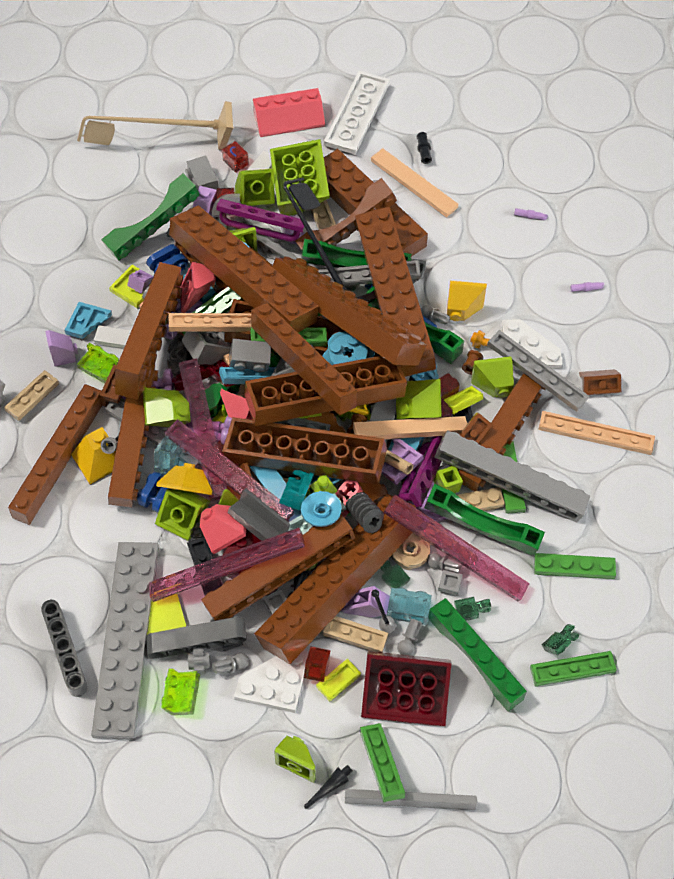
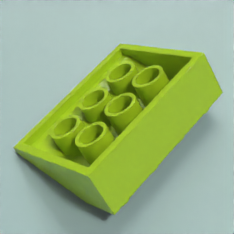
M321 139L270 149L277 205L280 214L287 216L297 214L283 188L285 181L304 178L305 180L301 181V183L308 184L320 203L330 198Z

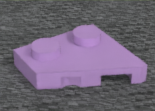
M399 438L394 439V446L390 452L412 463L413 469L424 460L422 454ZM384 463L382 474L397 485L407 476L388 463Z

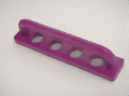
M220 199L216 207V211H220V221L228 227L236 229L255 227L256 234L287 242L296 241L305 228L299 218L225 199ZM226 214L294 230L292 235L230 220L226 217Z
M434 436L432 441L424 443L419 448L418 452L423 455L424 460L421 466L419 464L406 476L399 491V498L403 501H412L416 508L422 507L442 461L435 458V454L443 436Z

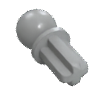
M429 305L421 307L422 315L430 321L448 324L450 320L449 315L440 312L437 308L433 309Z
M432 553L427 559L429 567L433 569L440 568L441 571L448 570L455 573L462 571V562L449 559L448 556L442 558L440 554Z
M416 619L410 620L405 634H402L405 636V640L400 641L397 647L400 654L411 655L413 653L414 645L412 642L413 640L418 641L416 638L422 626L420 621Z
M238 653L234 657L227 656L226 659L212 664L213 672L220 674L227 671L232 673L235 669L243 670L248 666L249 659L243 653Z

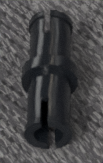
M420 132L417 134V149L421 156V162L428 164L432 161L430 155L431 145L428 143L427 133Z

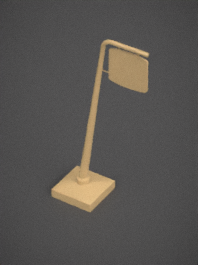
M224 102L219 119H214V121L86 116L82 119L77 141L80 142L82 136L84 137V142L110 145L114 136L115 125L110 122L105 123L89 120L87 125H84L86 120L95 119L109 120L110 122L124 121L211 127L217 130L218 150L225 151L233 130L232 102Z

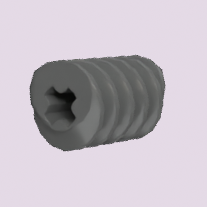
M363 492L357 493L346 502V510L349 511L366 532L374 533L380 529L384 514L367 494Z

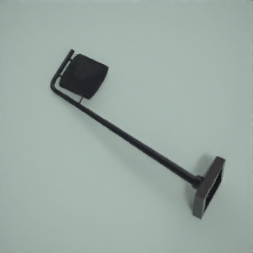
M304 178L285 181L283 188L334 282L343 285V289L346 290L298 207L300 206L302 210H312L318 208L321 205L308 184L301 183V181L305 180ZM370 292L356 298L365 300L370 304L376 299V294Z

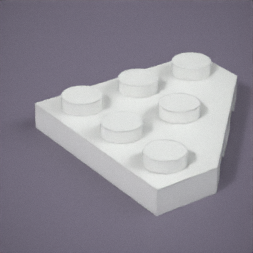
M520 319L502 320L503 333L552 369L562 368L560 348ZM513 365V370H519Z
M303 650L291 664L275 656L240 676L234 700L296 713L310 652Z

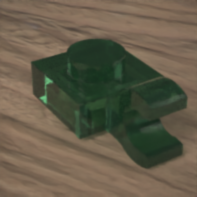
M387 560L380 567L384 572L382 575L383 581L394 593L410 581V577L398 564L392 567L389 560Z
M474 597L454 601L455 609L465 621L479 618V612H490V607H492L490 599L475 602Z
M567 624L560 633H553L541 645L545 651L558 656L572 643L571 641L577 640L580 635L575 632L571 633L575 626Z

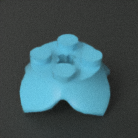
M337 332L330 337L328 348L322 357L331 365L374 357L375 351L349 333ZM345 352H351V357L345 355Z

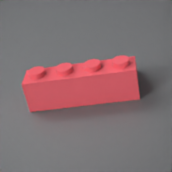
M318 88L253 98V112L260 137L325 127L322 99Z

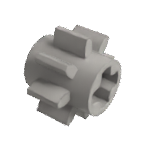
M194 648L193 654H188L189 670H194L195 675L205 674V669L210 668L209 653H204L203 648Z

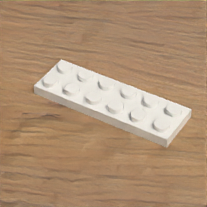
M358 71L324 140V146L356 155L389 86L390 79Z

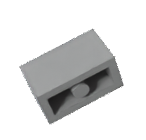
M206 155L187 161L186 175L192 180L191 182L197 189L203 186L216 189L217 192L219 191L217 177Z

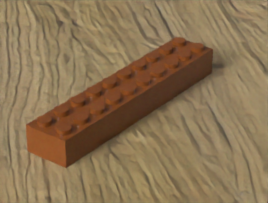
M199 205L170 218L169 235L253 308L268 303L297 332L317 322L319 306Z
M390 207L355 215L357 231L381 314L394 319L395 324L406 327L408 329L407 332L419 336L421 341L427 345L418 366L400 365L404 376L407 377L435 370L434 352Z
M286 256L284 258H275L272 267L319 306L318 313L393 365H419L427 347L419 336L407 332L408 329L406 327L395 324L394 319L383 316L380 310L368 306L369 303L367 301L356 298L355 293L344 290L343 285L332 282L329 276L320 274L317 268L308 266L305 260L301 258L294 260Z
M386 494L376 505L384 514L380 529L377 532L368 533L360 524L353 529L355 539L328 555L254 633L263 649L291 664L422 523L415 505Z

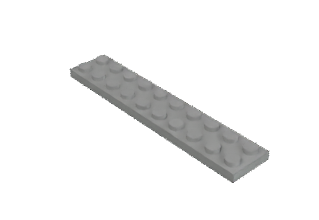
M118 542L91 732L93 738L135 739L147 647L146 636L159 552L158 543Z

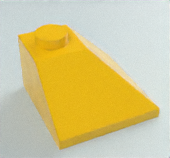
M450 280L447 301V315L450 316V320L465 321L481 310L484 306L487 284Z
M103 427L86 435L71 454L89 484L111 474L113 471L116 450L111 454L102 451L101 442L109 437Z
M184 463V466L175 465L156 485L158 487L212 495V489L204 471L196 469L195 464Z

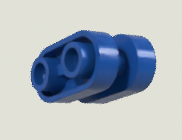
M170 244L152 254L147 259L146 264L154 271V274L160 262L181 267V271H183L187 267L188 259L180 253L175 244Z
M157 471L153 472V474L150 473L145 487L139 490L137 497L139 505L147 508L152 504V510L157 513L159 512L166 489H168L156 486L157 482L164 476L162 473Z

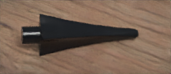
M348 765L342 770L337 767L324 785L304 805V808L308 809L322 797L349 781L347 776L353 772Z

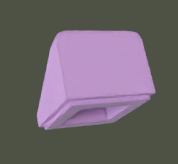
M139 269L129 275L127 285L135 291L143 293L152 282L153 276Z

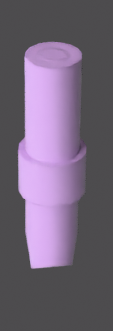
M515 208L514 215L529 219L545 220L548 217L547 214L535 212L534 210Z
M585 282L583 284H573L570 286L571 292L602 289L604 283Z

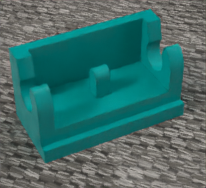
M294 470L293 474L300 476L301 479L297 480L289 477L279 503L300 511L314 474Z

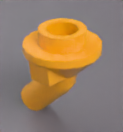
M479 330L477 333H473L470 342L473 348L479 349L481 345L487 346L490 339L484 338L485 333Z

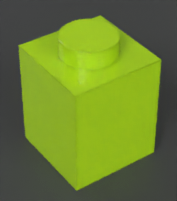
M451 466L437 471L434 483L457 493L461 489L463 480L457 468Z

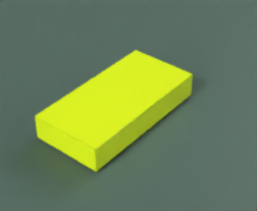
M470 386L442 400V406L452 414H455L483 400V393Z
M346 659L316 684V688L330 702L361 676V673Z

